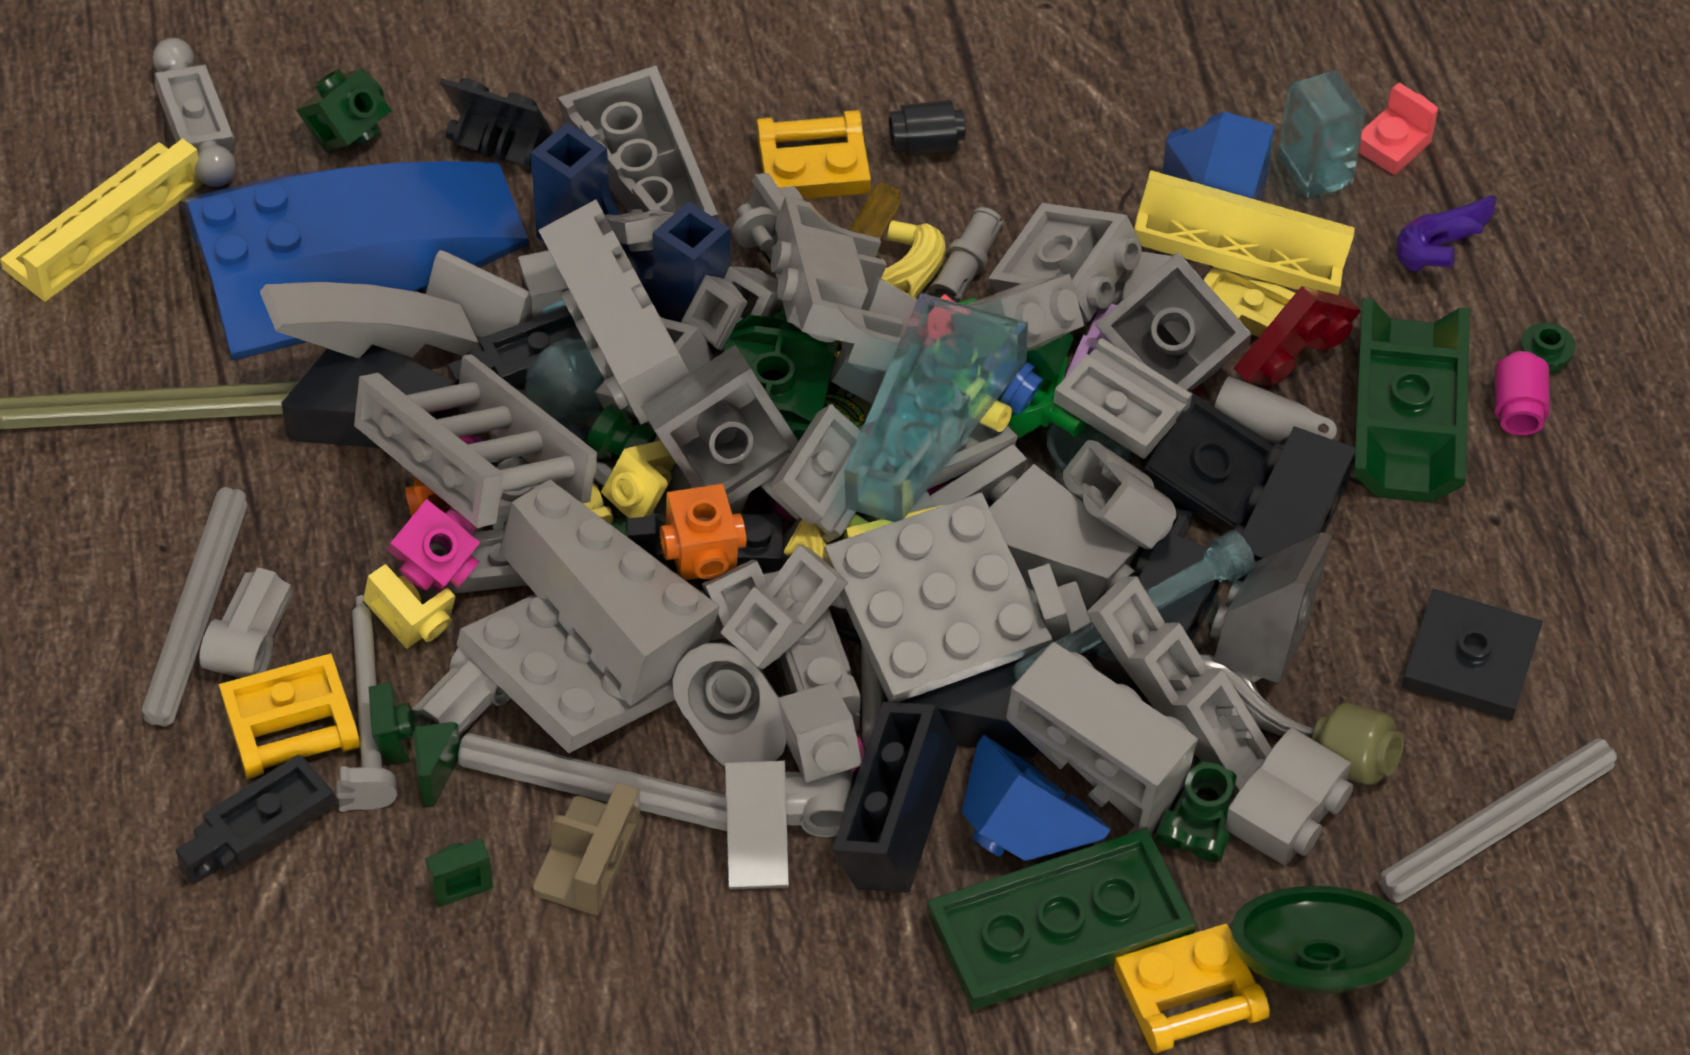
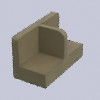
M617 782L607 804L578 795L573 797L565 816L556 815L553 817L550 823L551 847L533 884V894L536 897L596 916L599 915L641 821L639 789Z

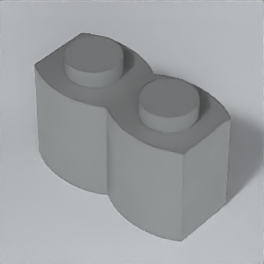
M1093 440L1086 441L1063 471V480L1067 489L1083 499L1086 510L1092 516L1141 548L1152 549L1171 530L1173 521L1176 519V510L1173 502L1154 488V484L1148 475L1100 443Z
M1290 728L1271 750L1261 768L1249 778L1228 809L1225 830L1284 866L1291 861L1297 852L1303 856L1307 855L1321 833L1322 825L1318 823L1328 812L1334 815L1338 814L1352 793L1353 784L1348 782L1351 762L1296 729Z

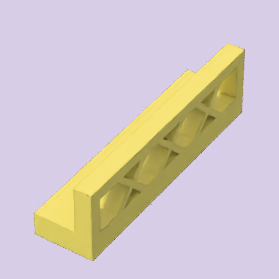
M183 138L169 149L158 142L0 258L2 269L46 302L203 184L195 174L196 163L199 159L197 149Z
M1150 170L1136 216L1134 230L1142 247L1171 255L1179 252L1185 259L1295 290L1305 286L1338 295L1341 288L1343 267L1354 237L1355 227Z

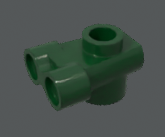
M1198 761L1188 773L1185 787L1173 811L1163 812L1154 836L1155 840L1172 849L1189 851L1203 860L1216 863L1221 862L1230 839V834L1224 830L1237 780L1236 774L1219 764ZM1207 794L1212 796L1215 801H1205L1198 796Z

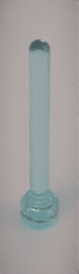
M1231 530L1211 541L1210 549L1204 552L1203 560L1150 588L1146 592L1156 609L1160 610L1214 579L1218 581H1224L1225 579L1235 581L1255 569L1254 555L1246 540L1238 532ZM1091 621L1055 641V643L1069 652L1081 654L1105 640ZM1050 645L1015 665L1013 673L1017 681Z

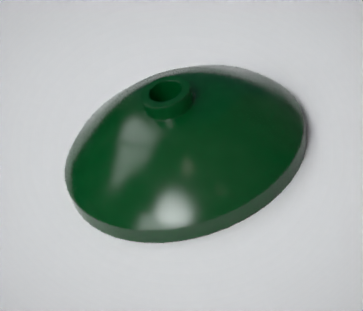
M1301 886L1263 894L1242 906L1235 914L1231 925L1232 947L1238 957L1253 971L1274 983L1314 994H1338L1376 985L1403 968L1412 957L1414 951V928L1408 917L1401 910L1376 896L1340 887Z

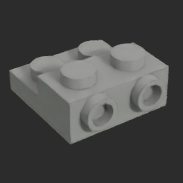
M1041 203L988 279L995 292L998 293L1022 283L1070 273L1075 294L1079 301L1082 319L1085 322H1089L1098 308L1106 309L1111 305L1115 295V283L1124 270H1133L1137 267L1141 259L1142 244L1128 216L1125 214Z

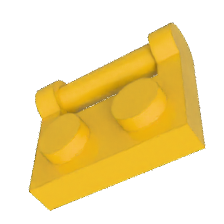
M860 110L844 111L842 117L773 122L772 117L756 119L762 173H769L778 188L795 186L803 199L871 193V177L862 133ZM839 137H845L846 143L776 148V143Z
M331 653L219 684L221 697L246 779L264 775L263 769L283 764L296 755H302L304 758L340 747L343 752L360 748L356 725ZM332 716L335 724L258 747L254 739L255 737Z
M1227 923L1118 956L1115 959L1114 971L1151 1051L1155 1054L1172 1049L1174 1041L1243 1019H1246L1249 1023H1254L1269 1017L1270 1011L1266 995L1262 987L1255 983L1248 966L1235 953L1231 943V930ZM1232 990L1235 996L1168 1018L1163 1013H1160Z

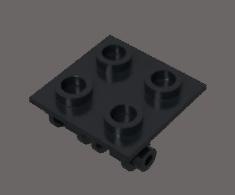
M441 78V86L460 114L458 121L450 120L446 129V139L452 140L454 147L478 154L481 150L482 155L490 157L496 148L497 160H506L508 163L532 170L531 152L553 134L548 121L545 120L540 109L537 107L538 104L531 98L518 93H508L507 98L490 93L488 87L471 79L461 78L460 82L456 83Z

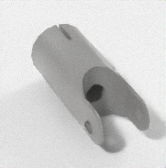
M1231 376L1224 382L1214 406L1273 446L1276 443L1284 446L1293 426L1332 440L1337 433L1335 423L1329 418L1313 413L1299 402ZM1321 426H1326L1329 431L1327 433H1323L1321 431H1318V428Z

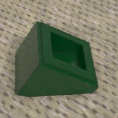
M1070 332L1063 333L1018 353L995 357L994 360L1004 375L1012 365L1021 370L1029 362L1035 366L1034 373L1044 380L1057 378L1073 341V336Z
M456 722L415 727V731H412L422 804H425V808L435 806L459 760L460 738Z

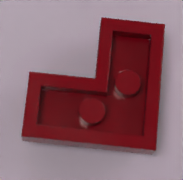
M1301 286L1233 369L1247 383L1271 387L1273 384L1284 380L1292 372L1296 364L1294 359L1304 347L1328 351L1330 348L1341 344L1352 331L1353 325L1351 323L1361 310L1348 297Z

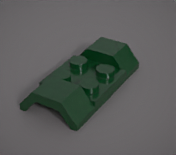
M1362 298L1357 358L1354 425L1356 452L1353 475L1376 497L1433 503L1465 485L1470 309L1458 308L1432 323L1392 319L1373 299Z

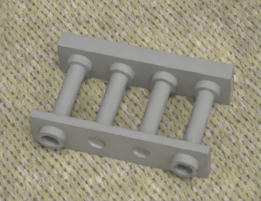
M472 354L462 356L458 385L405 395L379 373L359 376L354 426L475 527L480 528L497 524L499 500L502 493L540 485L549 480H552L582 504L590 502L593 479L597 470V452ZM455 407H460L466 412V414L437 420L429 414ZM489 431L498 437L469 445L460 439L461 437ZM520 456L530 463L503 470H498L491 464L492 462Z

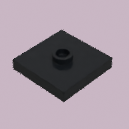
M1189 391L1192 393L1190 407L1186 412L1182 411L1173 427L1154 447L1141 471L1151 478L1155 489L1188 511L1193 512L1194 515L1230 538L1236 525H1240L1246 515V508L1255 485H1262L1267 477L1265 469L1274 446L1192 391Z
M1433 589L1403 678L1402 688L1513 721L1543 621Z

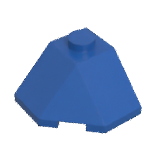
M1222 112L1209 117L1206 124L1197 129L1188 131L1184 127L1169 133L1166 140L1162 174L1262 201L1275 126L1228 112Z
M986 735L981 737L977 743L962 814L976 830L972 838L982 847L1000 857L1007 850L1026 861L1104 840L1111 830L1092 808L1076 796L1070 794L1065 801L1066 793L1047 779L1046 774L1029 761Z

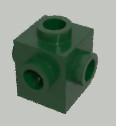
M340 68L330 72L315 83L314 87L318 93L296 109L324 152L349 146L352 142L355 146H359L368 141L381 130L377 122L392 111L384 100V92L380 84L372 76L367 75L363 68L345 74L342 73Z

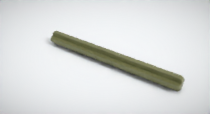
M299 381L0 397V430L283 414L282 401Z

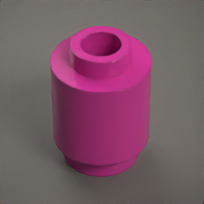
M1514 352L1501 359L1494 369L1495 416L1500 421L1501 428L1507 433L1531 435L1539 432L1544 427L1545 420L1550 414L1549 365L1545 360L1531 352Z

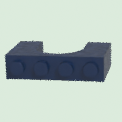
M566 122L531 152L536 234L538 239L544 242L538 231L539 229L594 200H597L604 215H620L609 189L608 155L605 146ZM689 201L653 232V249L632 252L629 251V245L620 243L660 318L672 321H682L705 275L724 278L729 266L731 267L730 228Z

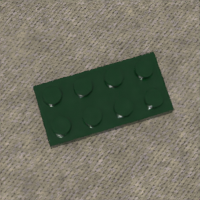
M1147 828L927 900V915L972 1011L1113 964L1118 956L1193 934L1196 923Z

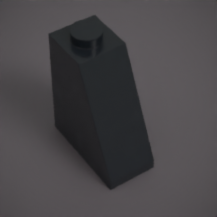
M373 344L359 359L327 348L281 403L286 435L295 441L380 448L354 426L359 376L379 373L405 395L453 386L454 381L392 351ZM455 407L429 414L437 420L456 416L459 413V409Z
M1022 659L898 702L936 705L958 745L976 748L981 737L986 735L1019 756L1032 758L1039 750L1006 719L1011 688L1031 667V664Z

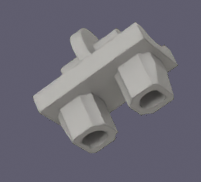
M769 173L755 174L752 181L754 192L751 198L737 209L736 213L739 219L734 224L732 233L740 246L744 248L759 246L771 260L774 247L779 241L775 222L784 198L789 197L803 201V197L795 186L778 188Z

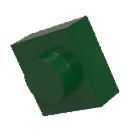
M391 682L368 687L372 737L386 766L409 762L407 738L413 737L412 731H415L416 727L410 703L401 704Z
M482 838L466 844H451L441 849L437 854L425 858L429 890L437 908L493 889L490 856Z

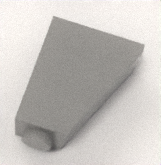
M1035 464L989 507L1028 588L1034 589L1027 570L1050 564L1057 586L1077 581L1085 607L1091 608L1122 577L1134 576L1135 570L1129 567L1139 546L1092 516L1086 510L1083 501Z

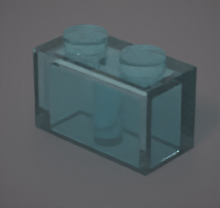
M1337 70L1289 84L1278 155L1306 198L1326 191H1337L1345 185L1353 183L1365 111Z

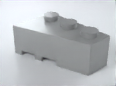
M1054 641L1011 688L1006 719L1059 769L1064 767L1067 762L1094 786L1088 796L1100 807L1104 806L1109 800L1135 825L1129 834L1147 828L1150 835H1152L1159 826L1163 812L1174 809L1185 787L1198 738L1192 735L1187 727L1178 719L1164 716L1143 702L1133 689L1123 684H1116L1095 670L1085 657L1078 653L1067 651Z

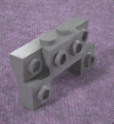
M785 197L775 222L779 241L776 243L772 253L771 271L776 273L778 281L777 297L783 301L787 322L794 324L802 332L808 333L819 341H842L847 363L853 364L862 371L869 373L885 371L900 375L911 347L910 340L899 338L904 326L903 319L861 309L868 289L877 276L882 278L886 268L885 260L875 258L881 244L880 239L838 227L820 215L810 202Z

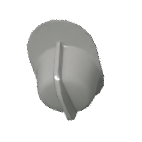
M705 643L689 650L677 664L672 679L673 693L682 714L689 721L707 750L723 766L729 762L776 761L783 754L787 740L778 703L779 697L769 684L763 669L758 668L737 648L724 643Z

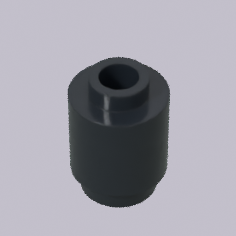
M951 100L901 105L900 110L889 111L888 114L889 137L893 153L905 152V155L908 157L956 152L957 141H962L966 138L963 110H954Z

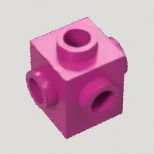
M426 499L392 540L387 551L404 564L399 569L400 573L416 587L426 592L432 586L440 593L449 581L459 588L480 561L471 554L481 542L472 536L476 531L475 526L459 512L449 508L444 513ZM430 544L441 545L445 549L446 555H435L430 549Z

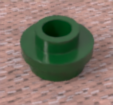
M1538 323L1530 326L1523 333L1520 349L1521 351L1531 352L1545 360L1549 365V374L1558 372L1572 360L1575 351V341L1572 335L1559 325Z

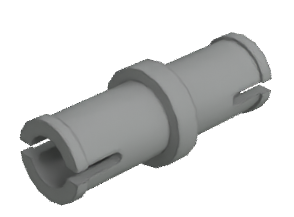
M985 207L976 208L960 239L952 241L946 250L947 261L929 289L930 294H934L933 299L935 301H938L946 294L955 303L962 302L963 295L974 276L980 275L988 264L987 254L1005 224L1004 221H999L1001 216L994 210Z

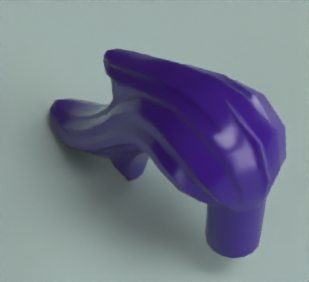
M1490 195L1476 202L1435 214L1426 213L1408 223L1401 229L1396 239V255L1399 262L1408 271L1418 272L1425 266L1452 268L1455 261V248L1444 245L1473 234L1482 233L1483 227L1491 220L1495 213L1496 197Z

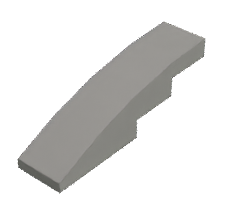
M332 282L266 284L259 291L276 332L358 359L372 344L412 358L425 344L461 356L467 355L478 344V340L461 304L420 292L370 284Z
M1137 576L1122 577L1086 612L1117 660L1152 706L1164 716L1178 719L1187 727L1192 735L1198 738L1194 754L1201 761L1219 764L1236 774L1237 780L1233 794L1237 796L1249 778L1261 768L1272 748L1224 670L1208 669L1180 623L1164 622Z

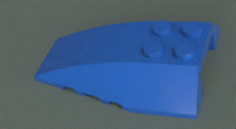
M460 161L404 162L283 174L182 199L194 243H199L215 293L219 320L232 361L307 342L276 332L259 292L266 284L305 282L370 284L408 291H416L421 288L426 293L435 256L440 250L480 268L529 245L528 236L499 163Z

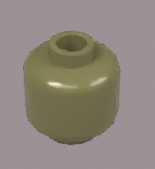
M1344 702L1335 707L1328 717H1321L1314 728L1312 740L1350 761L1351 767L1348 773V780L1364 785H1373L1379 782L1384 775L1391 776L1397 769L1403 753L1404 737L1401 732L1397 731V726L1392 716L1349 702Z

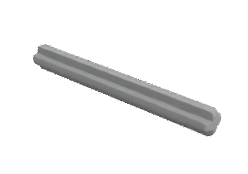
M223 487L216 493L142 706L144 720L151 725L158 724L167 727L174 722L247 508L246 494L240 489L233 490Z
M473 733L465 734L459 746L458 759L462 767L605 802L609 801L618 782L639 789L640 810L727 831L726 795Z
M1598 738L1592 740L1382 871L1381 879L1378 882L1381 890L1392 902L1405 900L1612 770L1615 766L1614 761L1617 759L1615 750L1609 746L1605 739Z

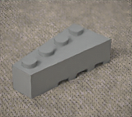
M656 65L557 97L564 124L568 122L607 148L609 189L627 211L641 209L643 212L660 210L676 213L689 201L719 221L718 213Z
M594 200L538 231L569 290L560 295L605 379L604 381L620 410L630 405L640 424H643L649 420L640 406L690 375V372L597 200Z
M552 480L542 483L511 503L500 553L540 599H549L560 612L558 621L569 634L577 632L592 649L590 659L602 673L610 671L621 683L619 693L630 706L672 679L677 664L689 650L709 643L720 606Z

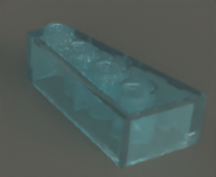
M920 293L846 465V509L891 522H896L906 517L1026 363L1028 322Z

